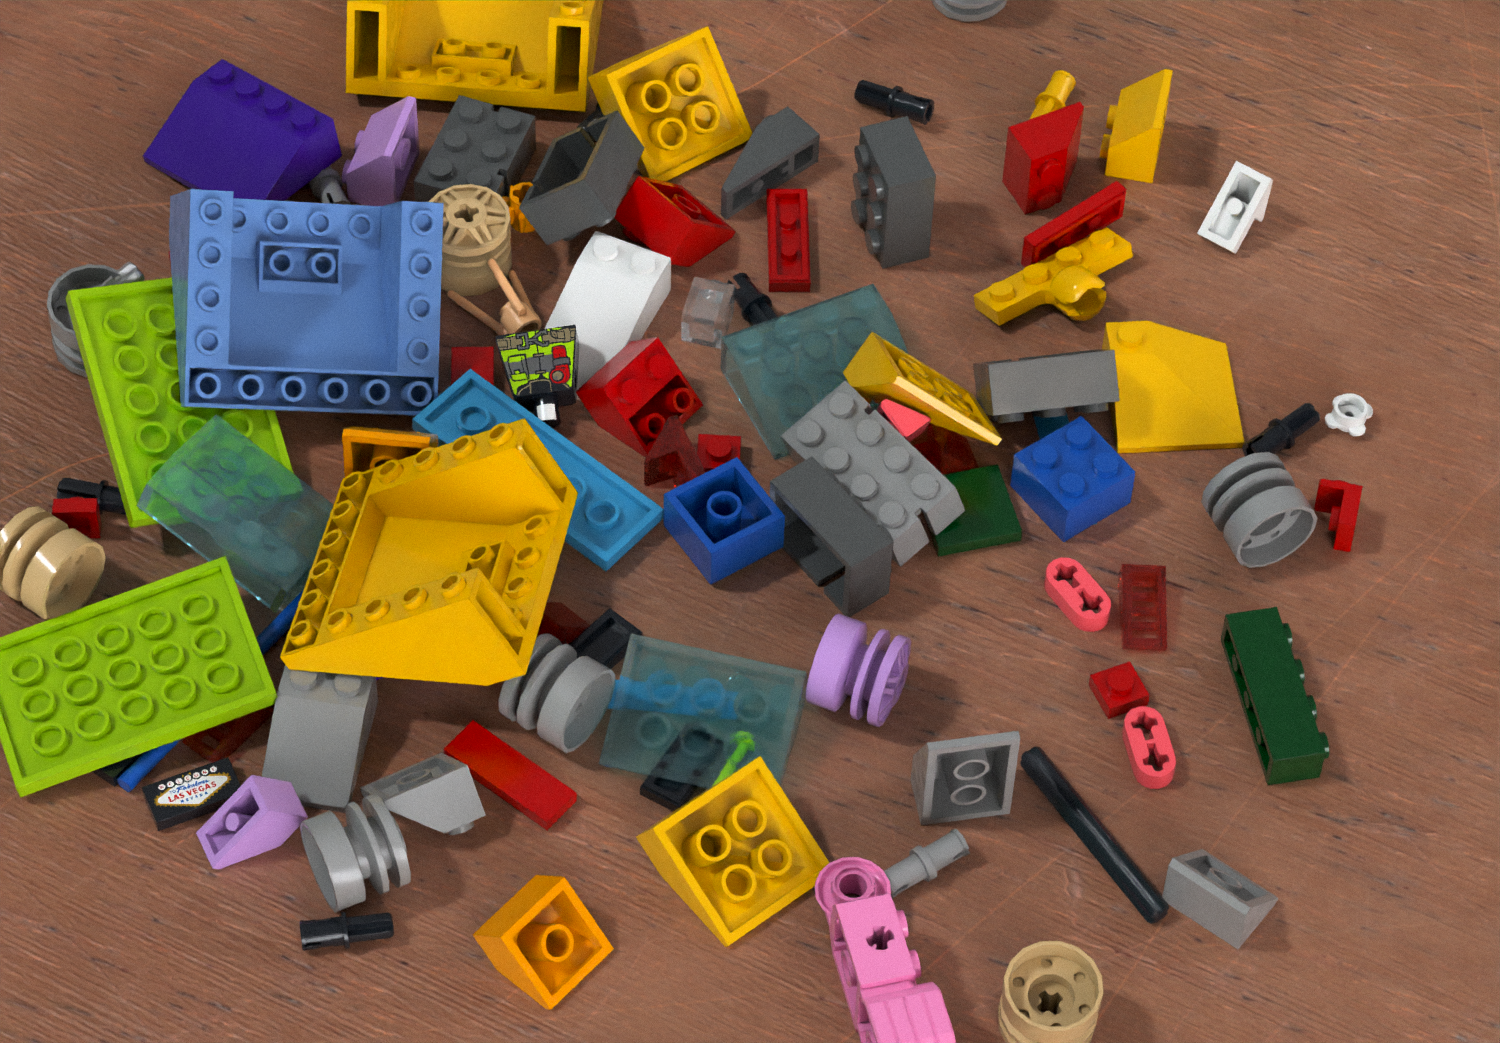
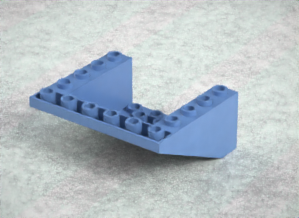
M189 189L170 196L169 247L181 407L416 416L438 397L444 203L399 201L384 206L239 199L233 198L234 191Z

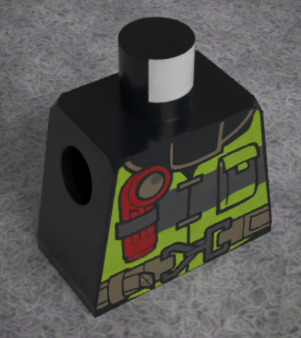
M576 325L495 336L499 356L513 400L528 411L534 410V415L551 428L558 427L561 424L559 407L573 405L577 401V394L575 392L577 391L579 340Z

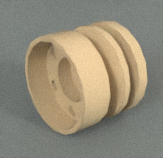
M474 184L454 185L439 191L428 202L444 203L441 288L446 292L454 290L461 296L482 295L496 289L499 283L487 262L491 258L494 259L505 277H508V272L512 267L511 222L508 205L501 195L487 187Z
M39 506L26 508L15 515L0 532L1 591L17 601L22 600L23 606L45 620L80 609L89 600L98 586L104 571L105 553L103 546L76 529H69L68 524Z
M1039 941L1023 948L1010 961L1004 976L1001 990L1002 995L998 1007L999 1031L1006 1043H1090L1096 1028L1098 1012L1104 994L1102 975L1094 960L1079 947L1062 941Z

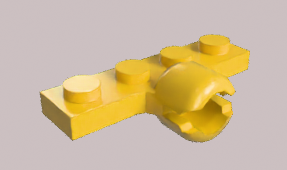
M1107 227L1095 231L1090 236L1069 247L1062 248L1057 253L1029 265L1022 271L1002 281L995 282L990 287L974 294L975 309L999 326L1045 303L1053 304L1072 320L1085 321L1091 319L1100 312L1106 301V291L1101 289L1105 286V282L1097 275L1132 258V245Z

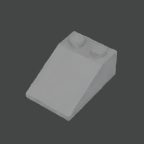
M285 665L277 691L278 697L275 700L262 777L291 782L303 807L345 813V806L351 803L378 704L376 677L289 670Z
M1019 731L928 742L913 755L911 785L920 824L929 825L1010 814L1020 745Z

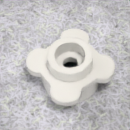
M1347 393L1336 396L1332 402V412L1325 416L1326 425L1332 429L1338 428L1341 431L1349 432L1352 436L1363 435L1366 430L1364 424L1367 419L1372 417L1373 408L1361 396Z

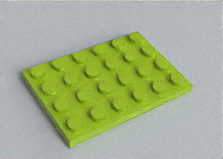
M172 277L68 291L65 300L130 528L297 503L300 493L275 410L181 407Z
M226 556L0 637V740L20 798L272 706L278 697Z

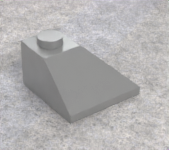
M442 752L360 787L363 797L376 793L381 797L389 811L444 834L448 832L449 835H457L466 832L475 826L474 820L486 816L468 765Z

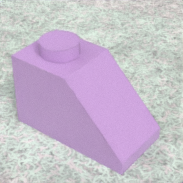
M251 775L196 834L212 869L219 870L280 847L308 816L291 782Z

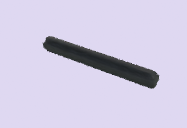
M1037 746L1029 751H1025L1021 756L1020 764L1144 919L1151 924H1155L1168 914V903L1046 753Z

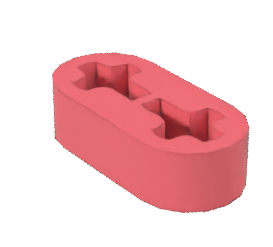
M1061 557L1050 562L1047 566L1044 580V589L1049 597L1078 629L1086 632H1095L1104 628L1108 623L1111 610V600L1106 592L1076 560ZM1057 576H1061L1063 580L1057 581ZM1072 578V585L1066 579ZM1083 604H1085L1087 608H1089L1090 610H1086L1084 612ZM1098 608V613L1095 614L1092 609Z
M1147 706L1133 708L1126 714L1122 730L1123 741L1133 774L1137 782L1144 787L1150 789L1166 787L1174 776L1176 756L1164 719L1153 708ZM1143 724L1146 730H1151L1149 740H1145L1141 728H1136V725ZM1149 755H1153L1157 767H1162L1161 771H1155L1152 765H1147Z

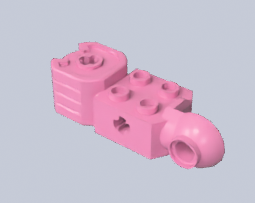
M843 857L830 862L818 874L815 882V897L823 912H825L830 931L832 955L856 1032L859 1034L861 1043H956L954 1030L941 990L934 982L916 983L915 978L921 977L919 957L915 949L908 950L905 940L909 935L906 916L903 910H896L891 896L890 881L884 870L872 861L859 857ZM854 893L860 897L850 898L845 896V894Z

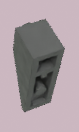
M788 106L775 115L767 116L756 126L722 186L721 216L726 220L766 195L767 189H776L818 162L820 134Z

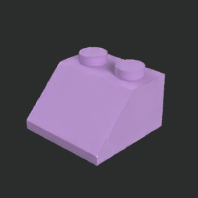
M408 96L371 115L365 131L360 130L358 132L353 159L346 160L342 171V183L347 184L349 202L367 206H384L400 201L420 153L415 97Z

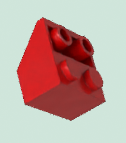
M658 337L629 342L575 392L599 427L644 457L650 456L703 406Z

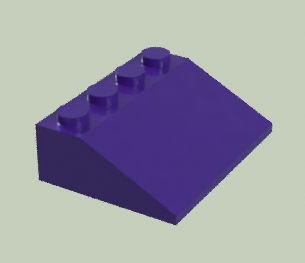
M221 59L192 81L143 155L144 162L191 189L234 191L233 198L285 201L315 178L322 170L342 157L333 118L224 59Z

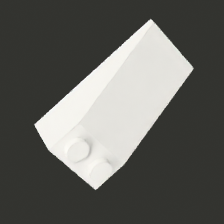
M598 231L594 232L577 259L545 329L576 325L579 340L577 390L629 342L641 340L671 290L670 257Z

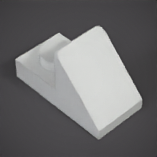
M1236 161L1197 234L1236 254L1254 219L1262 222L1273 180Z

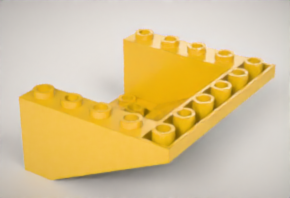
M347 0L346 93L402 98L410 96L416 99L456 102L458 96L461 95L493 105L586 112L591 91L588 77L593 75L604 0Z
M523 418L508 424L500 423L490 430L472 436L464 435L454 442L436 448L428 447L415 455L400 460L392 459L381 466L363 472L356 471L343 478L280 655L281 660L289 670L484 686L526 674L578 495L575 487L526 419Z

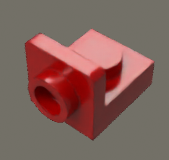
M1320 479L1314 509L1331 514L1328 531L1336 532L1333 549L1350 552L1363 486L1350 484L1342 480Z

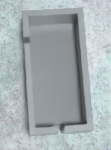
M846 381L841 383L781 435L792 460L797 465L813 456L823 468H829L835 474L839 485L850 497L855 496L861 501L866 513L877 525H883L889 531L894 542L892 559L900 567L930 542L921 520L917 517L921 512H923L930 530L937 536L965 511L956 487L876 410L873 411L870 404Z

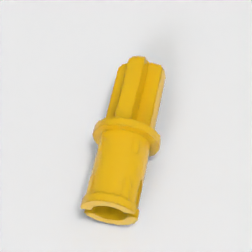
M1055 71L1045 91L1039 93L1036 97V107L1029 119L1066 107L1065 102L1076 85L1075 78L1066 71Z

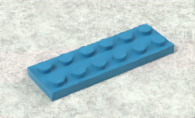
M472 369L464 373L412 419V429L414 431L438 434V446L454 442L461 436H472L490 430L500 423L508 424L525 418L578 492L564 541L604 571L609 570L663 519L664 509Z

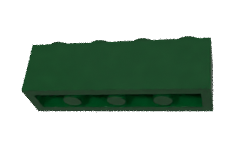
M1277 607L1226 614L1221 643L1267 785L1319 778L1324 759L1329 757V743L1326 734L1318 731L1315 722L1317 719L1315 700L1312 695H1306L1303 686L1305 681L1304 668L1300 659H1294L1291 650L1293 641L1289 624L1282 623Z

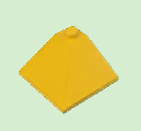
M708 26L627 58L588 77L603 115L606 116L618 110L645 147L637 163L643 177L666 182L749 141L752 135L750 125Z
M1151 321L1106 322L1102 349L1115 350L1120 401L1109 402L1118 454L1242 448L1245 442L1226 343Z
M874 332L870 333L843 371L848 383L869 404L873 400L880 405L883 400L888 399L931 418V424L996 446L1002 440L973 393Z
M761 756L755 758L636 836L661 877L725 947L734 943L813 888L819 872L830 863Z

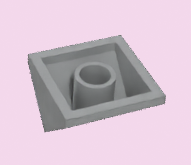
M1203 849L1172 858L1168 865L1162 895L1170 906L1236 949L1241 947L1278 900V897Z

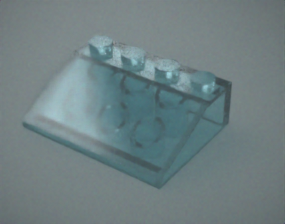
M874 284L721 337L720 369L774 460L790 455L781 435L844 381L848 382L843 371L871 332L908 353L893 314ZM872 400L870 406L873 411H877L879 404Z
M217 414L175 451L146 483L136 505L210 562L226 556L235 582L275 613L309 575L333 508L331 502Z
M631 633L599 765L709 789L755 758L761 756L781 787L806 699L807 673L806 671ZM702 731L710 735L711 741L709 742L693 734V732ZM679 737L680 747L677 751L666 754ZM717 739L722 741V744L717 745ZM661 761L667 762L665 769L655 766H658ZM694 770L701 771L699 777L691 775Z

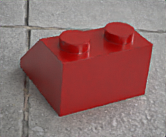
M1081 102L1008 127L1002 182L1025 215L1040 209H1048L1062 201L1078 158L1084 106Z
M642 176L637 177L617 208V213L614 217L624 226L622 232L628 238L639 244L644 243L653 252L670 257L671 266L691 267L730 240L736 232L682 185Z

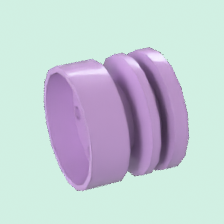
M838 613L828 624L816 651L806 687V700L808 703L836 712L849 695L851 696V718L859 720L867 710L868 724L880 727L889 716L892 707L897 703L908 674L911 640L899 634L890 644L889 631L881 629L876 633L870 644L867 645L866 623Z

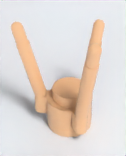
M492 258L488 260V266L509 300L500 309V323L454 290H449L447 293L449 298L494 330L498 336L541 329V319L533 310L514 270L508 272V277L511 281L510 285L504 273Z

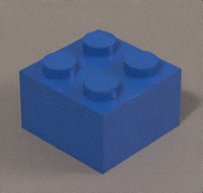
M1080 416L1014 454L1010 486L1059 539L1065 542L1131 503L1135 471Z
M738 457L664 494V527L710 585L784 547L785 515Z

